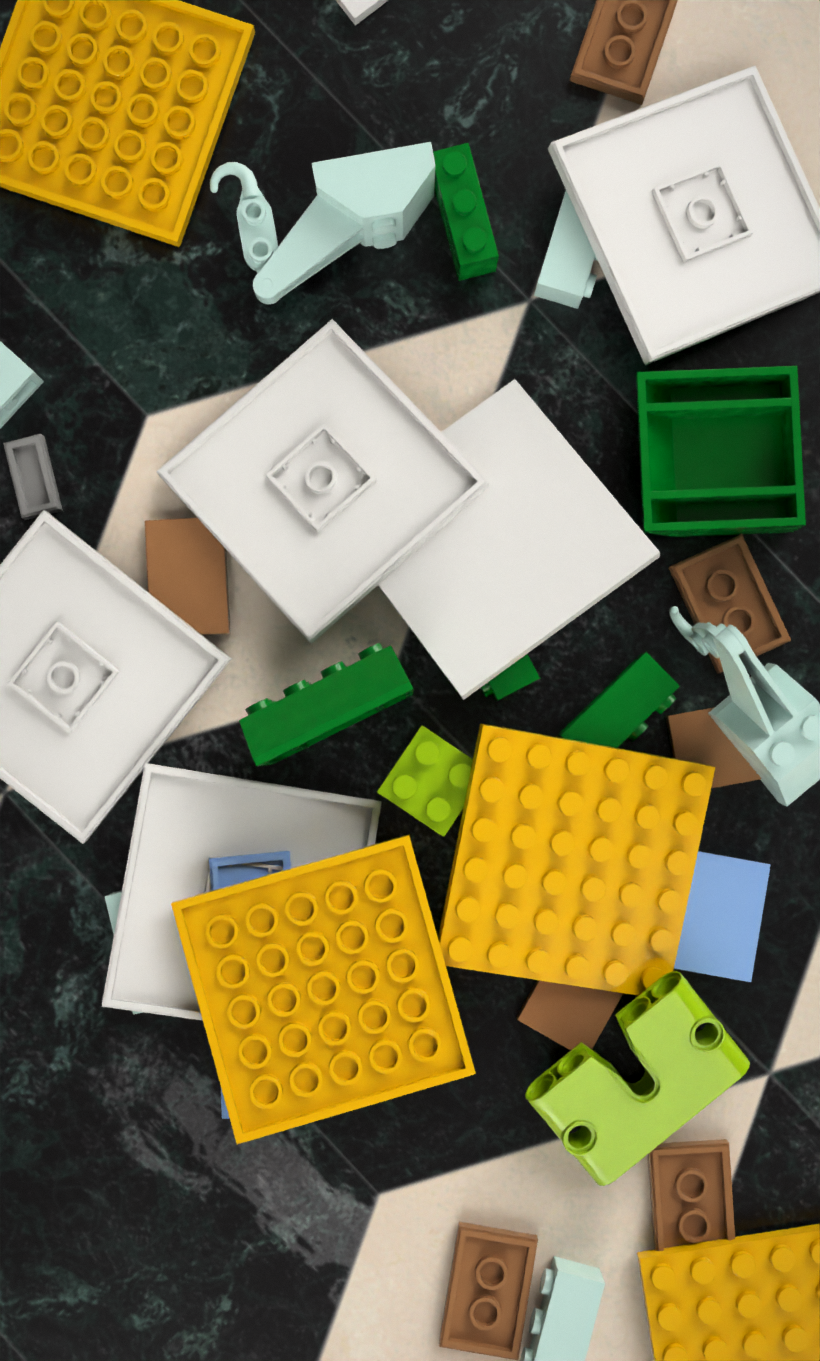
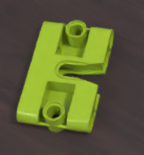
M672 971L662 976L615 1014L629 1048L644 1066L645 1073L640 1081L636 1083L625 1081L610 1062L581 1042L537 1077L526 1090L525 1097L562 1141L565 1149L578 1160L599 1186L609 1185L617 1180L741 1079L749 1069L750 1062L724 1029L722 1023L713 1015L688 981L678 971ZM706 1023L701 1031L696 1032L699 1025ZM581 1126L577 1132L569 1133L574 1127Z

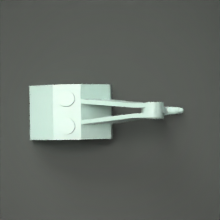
M431 142L312 163L317 196L279 246L271 206L259 190L253 172L238 162H227L220 165L213 172L210 179V191L216 193L218 191V183L227 175H235L241 181L242 192L237 208V221L245 261L251 269L257 272L253 280V289L257 299L264 304L276 303L288 292L359 243L365 247L374 245L377 249H384L394 246L397 241L404 240L434 197L435 160Z
M677 606L671 607L669 609L670 617L684 638L703 656L711 653L715 658H720L730 695L708 714L761 777L760 780L778 803L785 806L790 805L820 780L819 702L777 664L767 663L763 666L746 638L733 625L730 624L726 627L720 623L716 627L710 622H698L692 627L679 613Z

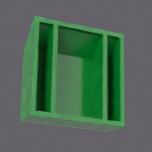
M797 366L636 373L644 533L673 537L794 532L806 525Z
M377 643L359 652L360 661L348 667L341 661L322 670L320 673L323 679L313 684L302 680L283 690L285 698L277 702L266 698L247 707L245 710L248 716L240 719L239 722L256 766L275 764L412 696L414 689L392 646L390 645L383 649L381 644Z

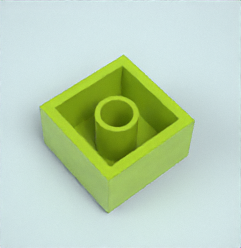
M422 725L377 793L444 837L464 808L473 759Z

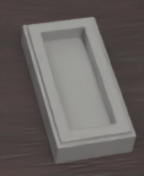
M37 434L3 443L21 518L24 520L37 518L43 510L49 514L63 511L45 436Z

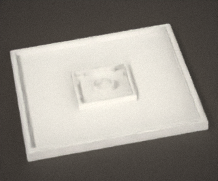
M756 66L556 140L549 145L548 151L645 365L820 293V208Z
M333 319L156 471L311 644L489 487V482Z
M515 379L441 432L489 482V487L378 584L380 590L463 700L660 557L659 550Z
M44 510L0 564V779L84 844L141 774L145 763H149L232 658Z
M145 763L101 1007L203 1021L171 903L211 891L209 858L290 851L291 868L373 845L376 840L382 801ZM263 863L242 864L248 866L268 868V873H272V869L281 871L283 870L282 866L269 865Z

